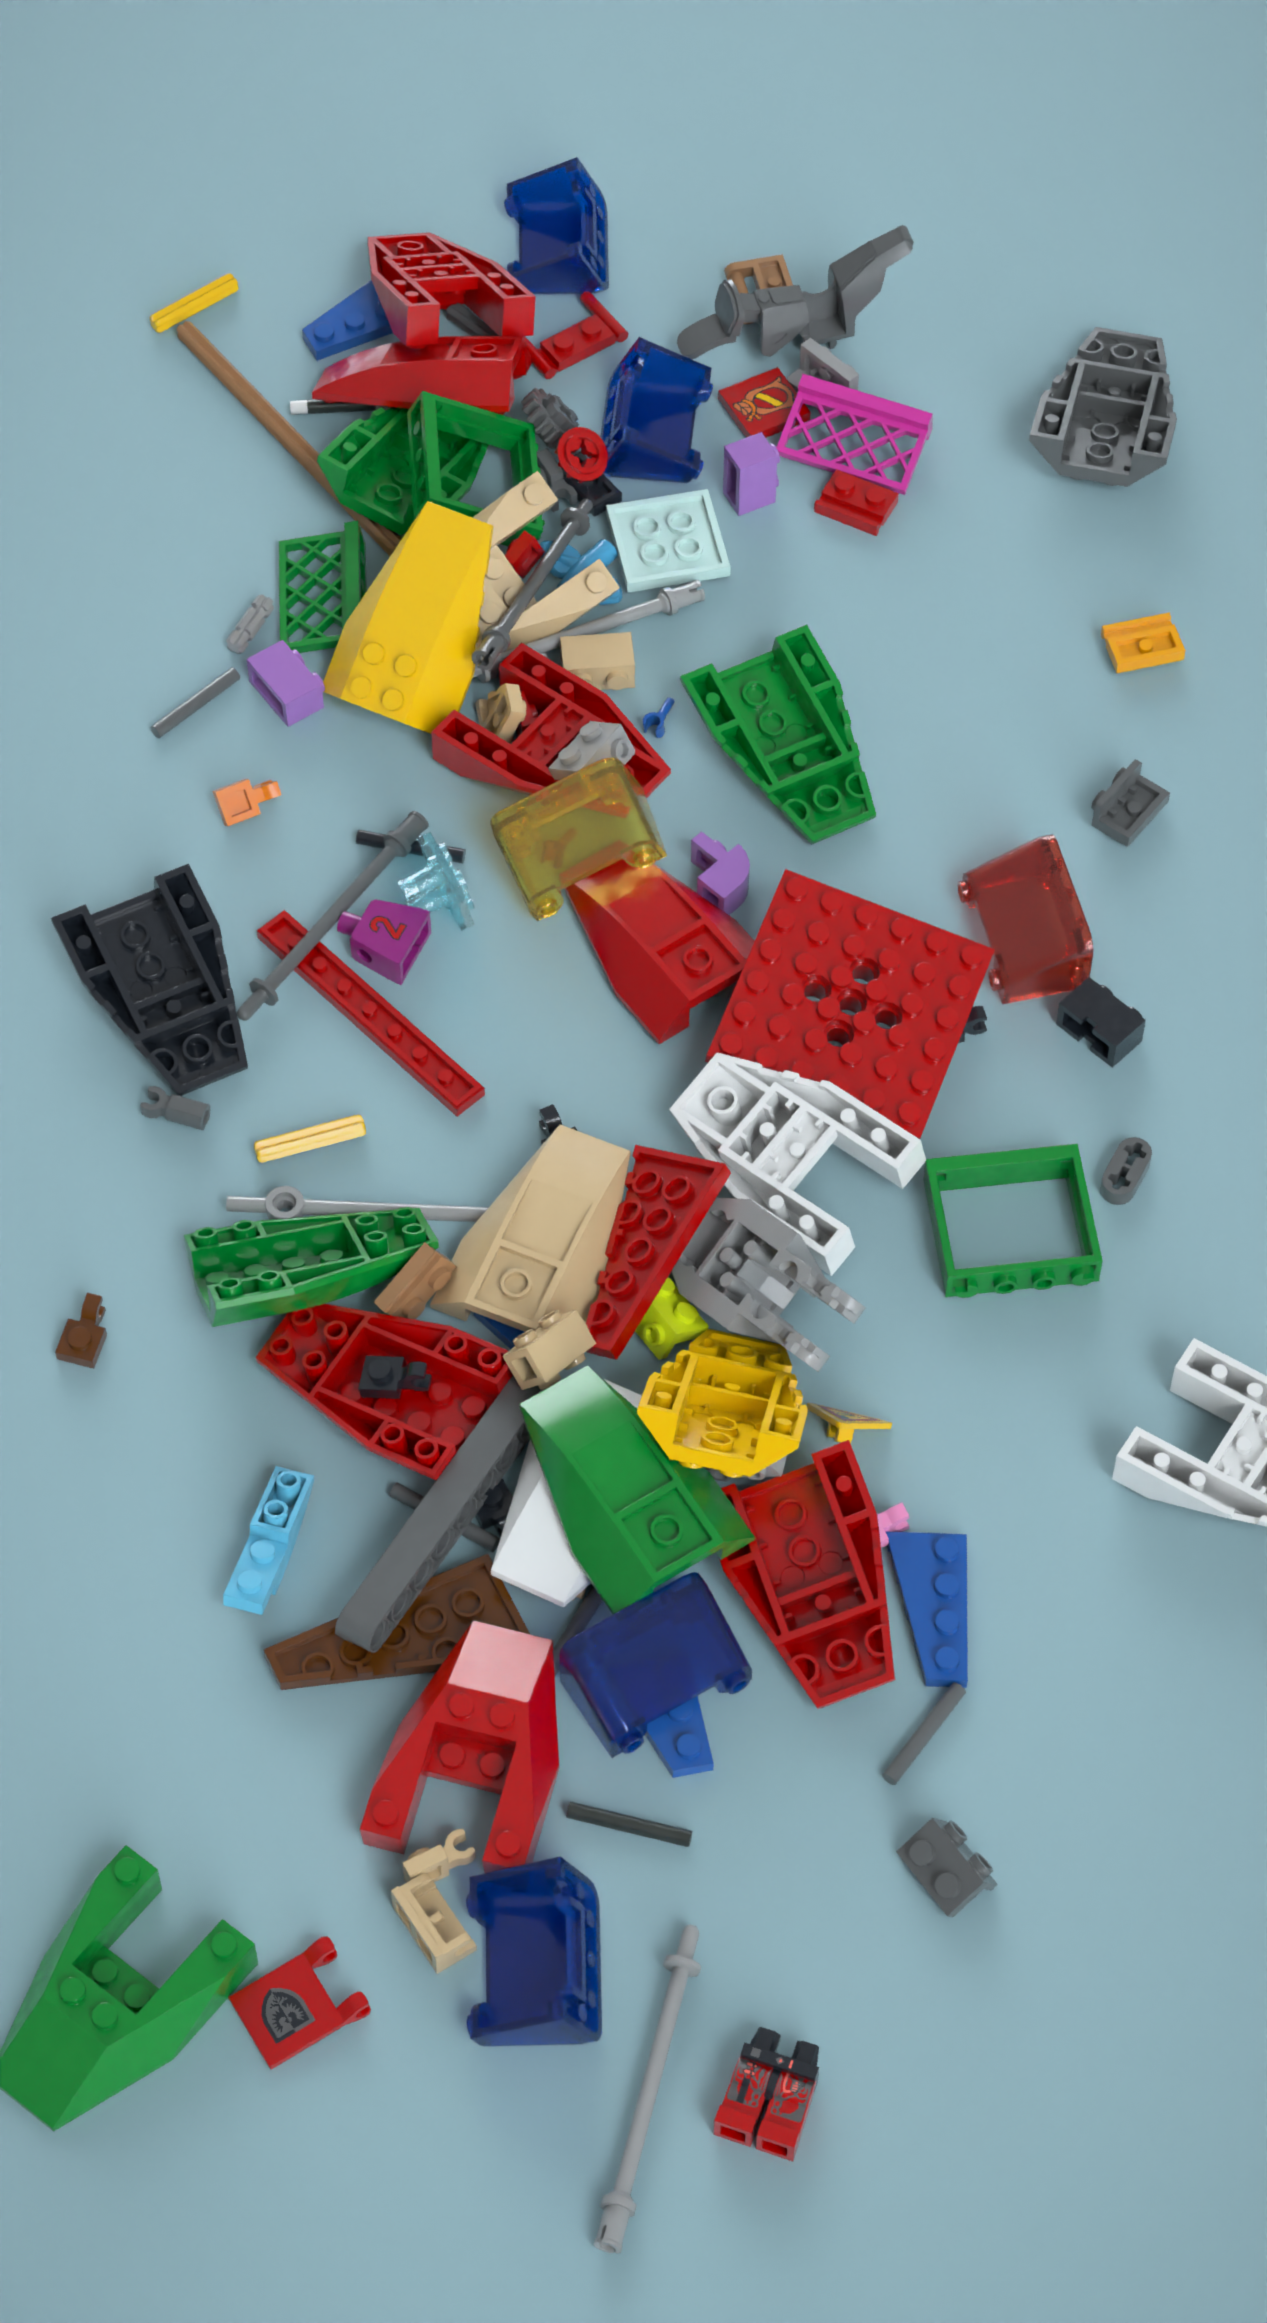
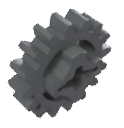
M534 388L521 401L524 406L522 411L528 415L526 419L531 424H534L535 434L551 449L556 450L559 443L558 439L567 430L579 426L578 422H576L578 417L575 412L569 409L561 401L560 397L550 393L547 395L541 388L539 390Z

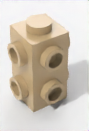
M577 1309L564 1314H560L559 1310H555L538 1321L540 1327L537 1330H528L513 1340L515 1347L505 1353L503 1358L522 1390L537 1385L540 1390L548 1388L561 1379L560 1371L564 1368L569 1370L586 1359L584 1353L594 1346L596 1342Z

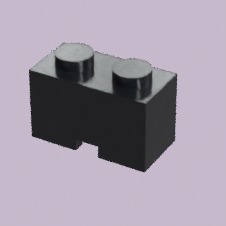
M1088 977L1059 1002L1056 1025L1078 1042L1083 1037L1092 1044L1090 1051L1113 1068L1142 1042L1146 1020L1134 1007L1127 1006L1116 998L1108 987L1099 985Z

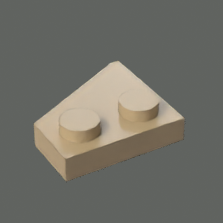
M505 683L497 691L493 690L488 693V700L478 699L475 703L479 725L511 743L518 724L526 716V702L522 700L519 685Z

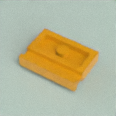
M1170 612L1102 626L1101 637L1106 642V649L1116 674L1181 661L1185 658L1186 650L1175 624L1171 622Z

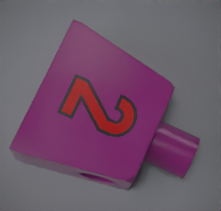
M375 899L370 901L362 917L344 911L339 918L337 931L351 936V957L356 962L392 982L402 985L431 934L430 911Z

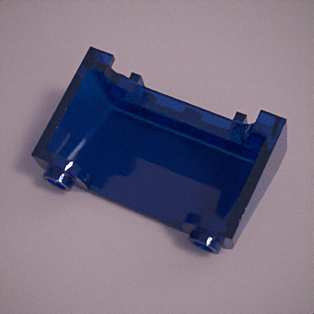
M579 158L570 159L507 183V198L504 200V206L509 217H514L519 224V262L516 260L507 264V271L534 295L582 294L585 291L596 294L609 288L607 205L601 190Z
M638 337L613 371L608 383L600 435L608 452L607 466L603 474L613 478L689 483L692 478L697 479L702 471L704 461L700 459V451L691 449L697 407L701 402H707L712 393L713 384L710 383L712 368Z
M692 1572L678 1578L577 1634L563 1645L559 1653L560 1682L611 1758L622 1752L629 1754L637 1750L644 1743L643 1737L647 1732L648 1723L715 1686L719 1693L729 1692V1694H736L743 1690L752 1680V1668L708 1585L697 1572Z
M561 1856L469 1877L470 1893L466 1897L467 1910L472 1918L476 1919L480 1925L486 1928V2002L473 2005L471 2013L467 2016L466 2024L470 2039L483 2047L583 2045L600 2040L602 2035L600 1904L593 1882Z

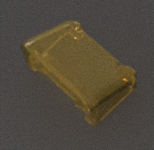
M611 757L598 760L504 808L490 820L495 840L530 914L537 921L555 915L563 906L564 899L560 890L621 859H624L633 867L647 868L656 861L668 856L643 788L617 758Z

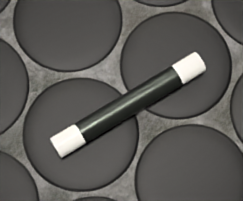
M323 400L290 401L291 415L375 411L381 407L384 410L390 408L387 406L347 402L326 403Z

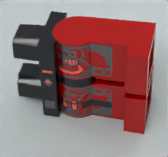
M759 2027L751 2043L744 2042L724 2100L715 2116L713 2135L751 2147L765 2105L767 2104L768 2107L764 2119H762L757 2133L756 2149L793 2162L818 2083L819 2067H817L819 2047L806 2041H797L793 2055L790 2058L776 2053L781 2035L776 2031Z

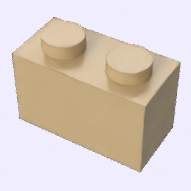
M631 632L560 637L561 667L599 690L635 688V661Z

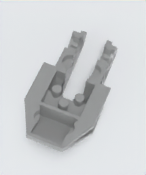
M716 1198L672 1269L679 1293L727 1330L779 1343L817 1372L821 1370L830 1356L794 1330L791 1324L780 1317V1314L797 1291L802 1288L814 1298L817 1297L853 1324H855L866 1309L861 1303L825 1278L800 1234L751 1199Z

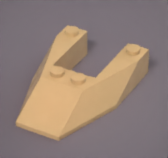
M538 471L473 517L493 525L488 572L485 574L483 592H485L484 603L480 609L478 625L480 627L479 641L476 643L475 650L481 644L482 635L485 630L490 626H497L525 585L497 545L551 509L558 501ZM598 559L537 602L533 597L510 631L511 644L506 651L516 648L521 642L527 644L561 632L612 596L620 587L603 562Z

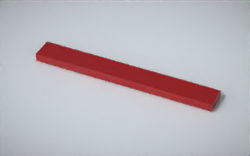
M284 910L257 930V938L283 960L308 933V930ZM320 941L294 969L301 978L455 1116L458 1117L485 1096V1088Z

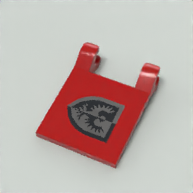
M328 1936L319 1938L300 1955L228 1997L270 2070L341 2027L365 2018L371 2012L368 2000L362 1992L350 1995L336 2008L313 1969L329 1964L338 1956L335 1946Z

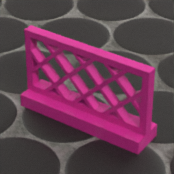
M802 374L798 384L797 396L776 448L781 457L832 473L838 469L905 495L925 442L929 439L932 432L933 413ZM802 404L817 407L821 416L803 423L799 415ZM839 415L849 417L853 426L836 433L830 419ZM797 421L799 426L794 427L795 422ZM825 423L831 436L814 443L808 429ZM872 425L881 427L885 436L868 443L862 430ZM803 432L809 446L798 451L786 447L789 438ZM857 432L864 446L846 453L840 440ZM904 435L917 438L915 447L903 453L900 452L894 441ZM835 442L842 456L831 461L823 459L818 450ZM890 443L896 456L879 463L872 450ZM868 453L874 466L863 471L855 469L850 460ZM910 458L909 463L907 465L905 460ZM900 462L905 473L900 483L887 479L883 470Z

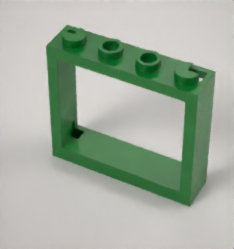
M425 391L420 393L407 412L414 520L427 501L472 518L483 510L480 507L442 497L437 429L509 450L513 487L536 471L541 473L537 463L538 444L535 440L534 424ZM542 515L500 544L508 547L513 540L519 538L524 530L535 537L536 540H540L543 526L545 525Z
M1078 1143L926 1159L923 1182L945 1297L958 1296L960 1298H969L982 1293L996 1292L1007 1294L1020 1289L1035 1288L1037 1290H1045L1058 1285L1074 1284L1083 1286L1099 1281L1103 1260ZM1066 1178L1082 1256L955 1269L940 1191Z

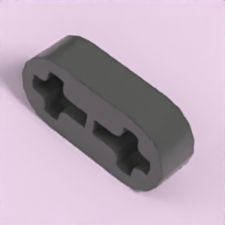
M1131 1137L1119 1144L1102 1177L1100 1191L1102 1197L1107 1202L1123 1205L1130 1202L1134 1197L1150 1166L1152 1149L1148 1142L1141 1138ZM1133 1153L1140 1154V1157L1134 1160L1132 1166L1127 1164L1128 1156H1132ZM1121 1176L1126 1178L1124 1186H1121L1119 1190L1112 1187V1185L1118 1183Z

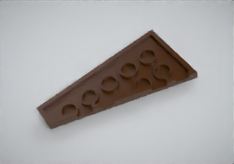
M485 1554L431 1577L385 1643L375 1653L338 1637L335 1634L338 1618L263 1650L264 1657L280 1689L287 1690L437 1672L473 1621L530 1634L503 1581L491 1575L493 1562L490 1556Z

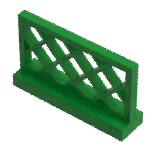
M358 520L344 522V531L279 541L280 641L283 640L292 651L295 649L299 653L336 648L341 634L326 636L323 632L333 623L340 626L343 630L346 621L367 592L366 542ZM340 544V549L331 558L322 553L327 546ZM306 551L307 553L297 563L288 558V552ZM317 558L324 564L313 574L305 569V567ZM332 569L341 573L332 584L322 579ZM300 574L307 580L296 590L289 586V582ZM317 585L325 591L313 601L305 595ZM332 596H335L341 600V603L331 612L324 608L323 605ZM300 601L308 607L296 617L289 610ZM315 612H318L325 618L315 628L305 623ZM299 628L308 633L301 641L289 642V637Z

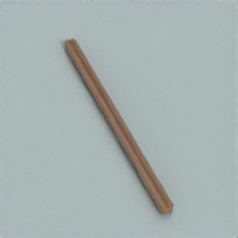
M185 321L182 325H179L176 329L178 332L177 337L340 504L317 462L319 453L190 321ZM340 504L355 521L358 520L359 525L391 556L402 538L396 532L388 530L379 523Z

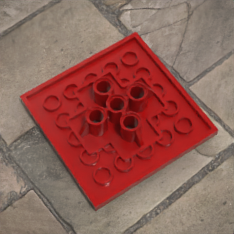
M785 869L707 1052L705 1062L708 1063L716 1053H721L760 1063L763 1068L783 1073L784 1070L798 1073L800 1077L817 1082L822 1080L829 1081L910 1134L921 1139L995 949ZM854 979H862L868 984L859 983ZM813 996L818 998L820 1001H811L806 997ZM842 1010H850L855 1015L845 1014ZM877 1024H886L890 1029L881 1028ZM829 1041H837L843 1046H833Z

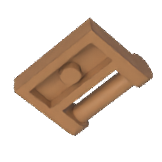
M783 254L733 262L727 265L724 270L726 279H731L734 282L739 293H748L744 278L750 276L753 277L757 290L793 285Z

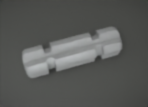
M261 594L254 599L251 604L253 607L247 609L236 625V630H233L226 639L227 648L230 651L241 654L248 647V642L252 641L266 621L264 618H267L274 609L273 600L270 597H265Z

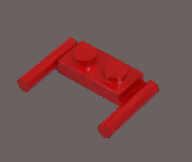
M590 291L582 293L580 301L593 314L592 316L541 341L539 349L524 336L531 355L532 364L546 379H551L555 376L556 372H560L615 344L617 341L623 342L628 338L629 333Z

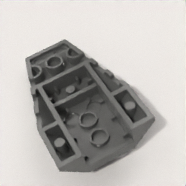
M1095 327L1078 348L1077 356L1067 362L1062 375H1057L1052 381L1050 390L1044 391L1040 397L1029 441L1059 475L1068 476L1076 480L1085 479L1102 482L1110 486L1128 487L1166 465L1177 418L1176 412H1173L1174 401L1169 389L1170 379L1169 374L1166 373L1167 362L1162 338Z

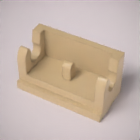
M423 1873L402 1886H397L391 1890L393 1909L437 1974L477 1951V1945L450 1909L428 1873Z

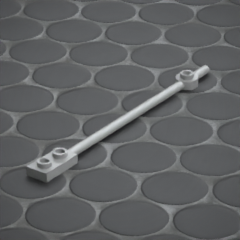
M291 1186L277 1187L270 1191L266 1198L227 1196L226 1210L229 1212L267 1213L269 1220L303 1217L304 1215L321 1216L396 1210L402 1207L420 1208L426 1220L477 1222L489 1208L308 1200L303 1198L298 1189ZM283 1208H289V1209H291L290 1211H287V1212H281V1211H280V1210L283 1209Z

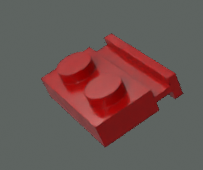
M836 469L822 490L821 497L815 501L814 512L877 536L879 528L885 524L897 505L899 493Z

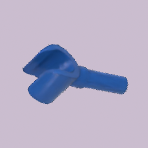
M668 697L657 713L651 712L644 716L642 721L644 733L647 732L650 726L657 725L656 737L661 738L664 736V720L675 703L673 698Z

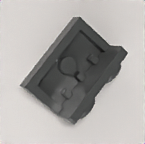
M1136 759L1127 769L1122 767L1117 772L1112 785L1107 791L1101 790L1091 805V809L1094 810L1092 826L1126 847L1135 840L1169 802L1170 792L1140 775L1142 762Z
M931 1818L896 1852L948 1917H954L983 1889L991 1891L997 1886V1883L990 1875L993 1872L991 1865L979 1853L973 1854L964 1843L967 1840L966 1834L955 1822Z

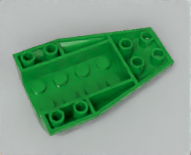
M402 1207L396 1210L287 1219L241 1220L235 1222L232 1226L217 1229L204 1227L196 1230L194 1233L184 1235L196 1293L212 1327L302 1310L350 1296L397 1275L424 1242L434 1249L439 1248L438 1239L420 1208Z
M588 1365L519 1404V1409L572 1556L617 1621L652 1601L654 1588L713 1553H716L718 1558L722 1560L755 1540V1536L711 1473L704 1467L698 1469L682 1466L679 1461L669 1459L637 1414V1408Z

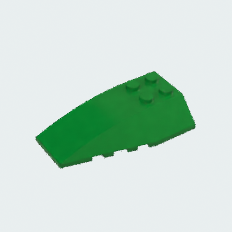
M381 407L373 411L369 419L363 421L360 418L352 422L318 455L317 462L340 504L379 523L386 529L402 535L408 531L414 522L407 419L409 409L390 407L384 410ZM437 429L442 497L460 501L471 490L489 445Z
M807 624L775 637L772 651L721 672H717L711 663L680 676L683 687L711 737L811 845L876 817L865 771H862L858 745L857 742H854L850 716L843 702L841 683Z

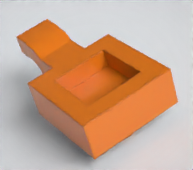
M244 779L212 791L223 823L227 827L261 814L258 803L282 795L277 781L272 782L271 779L257 784L253 788L249 779Z

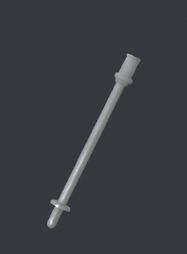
M697 579L673 589L666 587L660 589L657 598L525 645L542 654L559 648L560 637L598 634L661 611L669 616L676 614L678 609L704 601L705 592L704 589L697 591V588L702 586ZM515 648L500 653L492 668L488 670L477 667L483 659L481 656L475 664L473 678L477 676L482 683L489 682L490 672L499 669V664Z
M687 1925L683 1929L677 1954L667 1955L666 1959H664L663 1966L672 1973L615 2187L608 2195H604L601 2201V2208L604 2211L597 2237L594 2240V2246L604 2252L621 2253L629 2217L634 2216L636 2211V2204L631 2197V2191L688 1977L698 1976L701 1970V1965L693 1960L699 1937V1930L694 1925Z

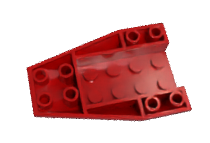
M524 336L438 337V344H426V347L423 349L408 348L401 341L361 351L325 368L312 391V399L323 400L326 403L347 402L410 409L420 393L425 391L503 415L510 411L515 400L513 379L527 375L532 364L531 355Z
M617 841L559 875L562 886L615 995L658 1044L663 1043L689 1027L691 1008L738 981L754 944V939L733 917L627 844Z
M330 1304L288 1312L255 1357L261 1366L366 1450L433 1480L439 1478L513 1376L503 1358V1355L508 1350L452 1326ZM365 1357H404L407 1364L416 1361L427 1363L426 1374H431L432 1376L429 1391L402 1389L400 1399L362 1398L358 1387Z

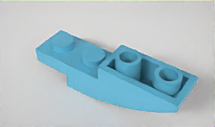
M278 1466L275 1467L251 1520L250 1536L223 1594V1605L263 1615L271 1594L276 1595L287 1568L305 1515L314 1483V1475Z

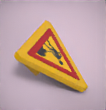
M807 1403L809 1411L829 1422L827 1437L834 1438L835 1442L849 1440L851 1443L854 1429H891L892 1422L814 1403Z

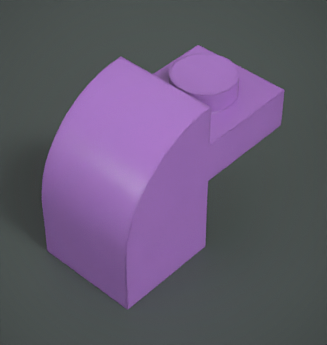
M701 831L691 840V862L703 871L697 877V893L730 915L743 904L748 895L750 870L748 855L739 844L727 852L721 842L715 839L712 840Z

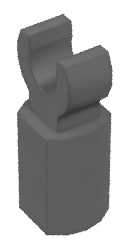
M149 1086L148 1096L149 1099L158 1102L155 1104L142 1102L140 1105L141 1114L145 1117L158 1118L164 1116L168 1121L199 1130H204L210 1118L209 1104L174 1094L168 1096L163 1089L156 1086Z

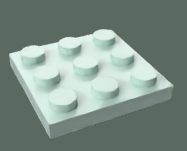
M708 489L606 505V516L614 545L618 552V560L627 593L690 583L696 579L704 581L730 576V563Z

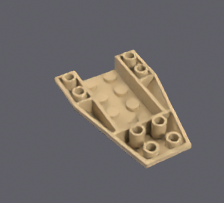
M559 1124L462 1238L451 1260L457 1268L452 1272L446 1286L436 1291L430 1303V1308L463 1321H467L472 1311L524 1332L531 1329L537 1330L540 1327L538 1321L555 1310H559L560 1314H564L577 1309L581 1318L586 1322L590 1306L597 1301L600 1287L597 1281L600 1271H605L608 1257L605 1252L618 1205L623 1200L624 1183L631 1154L630 1150Z

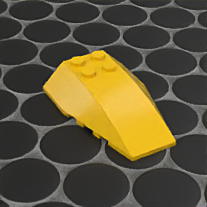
M427 501L346 621L323 681L325 686L324 692L430 734L453 710L460 712L475 672L472 654L475 651L476 643L479 641L480 627L478 625L480 609L484 603L485 592H483L485 574L488 572L493 525Z
M707 1329L689 1344L688 1351L681 1350L677 1353L674 1363L667 1361L662 1365L660 1373L654 1372L649 1376L638 1405L637 1414L669 1459L679 1461L682 1466L698 1469L707 1467L719 1470L725 1476L737 1478L743 1475L751 1477L797 1450L801 1441L808 1409L806 1405H802L803 1395L801 1390L796 1389L797 1378L795 1374L791 1373L792 1363L784 1346Z

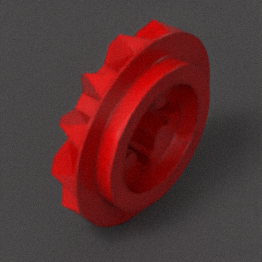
M575 427L567 430L558 439V447L554 453L558 454V467H562L567 473L566 478L573 477L581 483L593 481L603 474L608 463V452L605 443L597 433L588 428ZM581 448L583 455L590 457L580 463L579 457L571 454Z

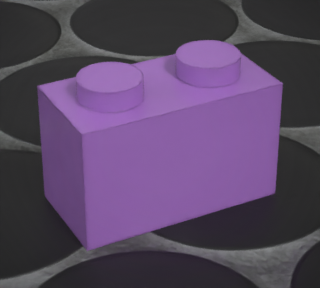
M762 432L724 446L723 494L738 516L776 502V487L779 486L777 464L780 463V456L776 446L773 443L769 444Z
M283 640L247 658L249 682L287 727L324 708L323 692L325 691V686L322 679L316 672L311 673L305 666L301 654L295 649L292 651Z

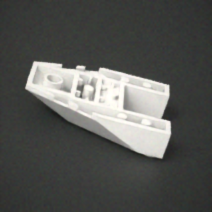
M721 1053L714 1055L669 1109L706 1160L726 1164L731 1174L724 1185L731 1195L737 1199H751L800 1234L819 1268L830 1276L836 1272L855 1248L850 1229L794 1192V1189L832 1143L902 1189L926 1161L920 1139L833 1083L826 1080L817 1082L800 1077L798 1073L784 1070L783 1073L763 1068L760 1063Z
M1194 1338L1174 1368L1170 1391L1233 1425L1208 1464L1136 1426L1116 1456L1112 1479L1149 1499L1267 1527V1376Z

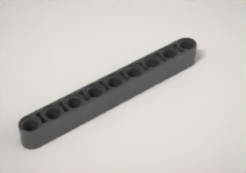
M514 1375L511 1377L343 1608L335 1627V1634L338 1637L373 1653L382 1647L481 1509L488 1495H485L489 1488L493 1490L529 1442L530 1436L519 1409V1404L545 1389L540 1390L537 1385L522 1390Z

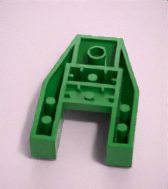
M127 1845L99 1873L44 1955L0 2050V2089L53 2132L172 2061L258 1965L255 1943L223 1919L160 1989L110 1951L109 1948L162 1891L158 1869Z

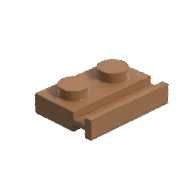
M424 1242L374 1303L389 1315L416 1319L422 1314L425 1304L434 1293L446 1286L457 1266L446 1256Z

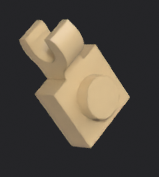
M464 1829L452 1831L447 1836L443 1848L439 1844L431 1849L425 1847L413 1852L406 1861L402 1862L405 1882L407 1883L423 1873H428L430 1878L436 1882L449 1876L450 1869L471 1863L476 1858L474 1847L468 1848L465 1851H458L454 1848L458 1843L466 1840Z

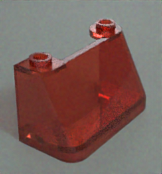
M1053 834L1030 840L963 873L962 881L957 883L959 898L962 903L967 902L970 909L977 908L990 947L995 949L993 969L988 970V978L992 991H998L1002 1004L1073 991L1090 977L1094 951L1092 935L1059 844Z

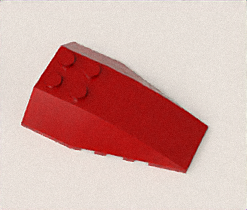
M849 1440L812 1453L811 1456L814 1463L741 1491L738 1490L735 1483L721 1488L755 1536L754 1541L720 1560L723 1571L817 1709L895 1681L878 1515Z

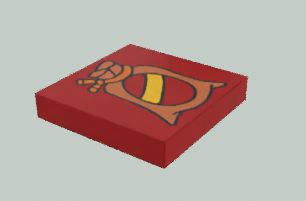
M778 367L718 390V400L746 438L760 432L763 433L765 438L782 432L797 396V392ZM804 403L799 412L803 423L810 421L811 412Z

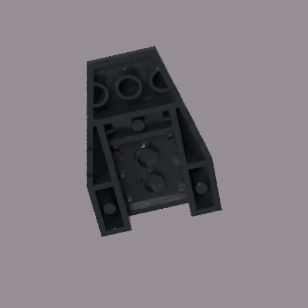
M189 863L155 876L154 890L94 914H90L86 904L51 918V922L82 985L176 1095H185L248 1069L226 955L224 954L220 925Z

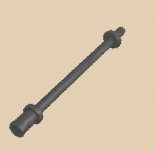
M582 499L576 508L569 507L563 511L560 516L562 530L499 624L488 627L483 633L481 644L472 654L474 664L478 662L481 656L483 657L477 666L478 668L483 670L491 669L499 654L507 650L511 644L510 631L574 535L582 536L589 530L590 519L588 514L593 507L591 500Z
M416 811L410 812L408 817L395 831H389L384 837V849L264 981L259 978H253L249 983L252 994L237 1011V1016L240 1020H249L263 1003L274 1006L279 999L275 990L335 925L341 914L353 905L395 857H406L411 851L412 843L429 827L428 821L422 814Z

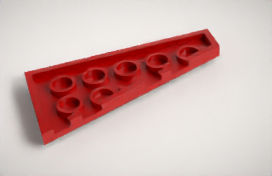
M635 1145L632 1155L635 1159L633 1171L627 1173L624 1183L628 1188L624 1202L618 1205L605 1252L608 1257L605 1271H600L597 1281L600 1287L597 1301L591 1304L586 1320L589 1332L596 1342L594 1346L586 1351L587 1353L618 1360L729 1178L731 1172L725 1163Z

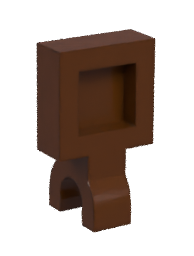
M87 1292L82 1305L80 1321L68 1318L55 1351L58 1360L95 1368L107 1337L106 1328L99 1326L106 1311L105 1307L101 1306L102 1296Z

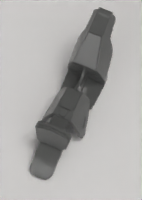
M905 225L898 226L868 241L830 264L828 269V289L820 293L802 292L799 285L760 289L752 293H739L731 279L723 280L719 285L715 299L716 313L695 322L679 334L677 345L680 353L686 359L692 360L713 348L734 343L737 336L740 335L743 323L755 322L761 325L760 351L768 357L774 355L798 334L802 336L804 342L812 338L818 344L828 343L829 348L833 349L837 345V340L854 336L856 316L881 291L886 268L911 253L914 242L908 228Z

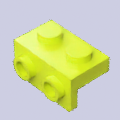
M668 1277L635 1332L657 1359L662 1360L668 1357L675 1344L696 1339L708 1329L709 1325L699 1315L697 1309L679 1293L674 1282Z

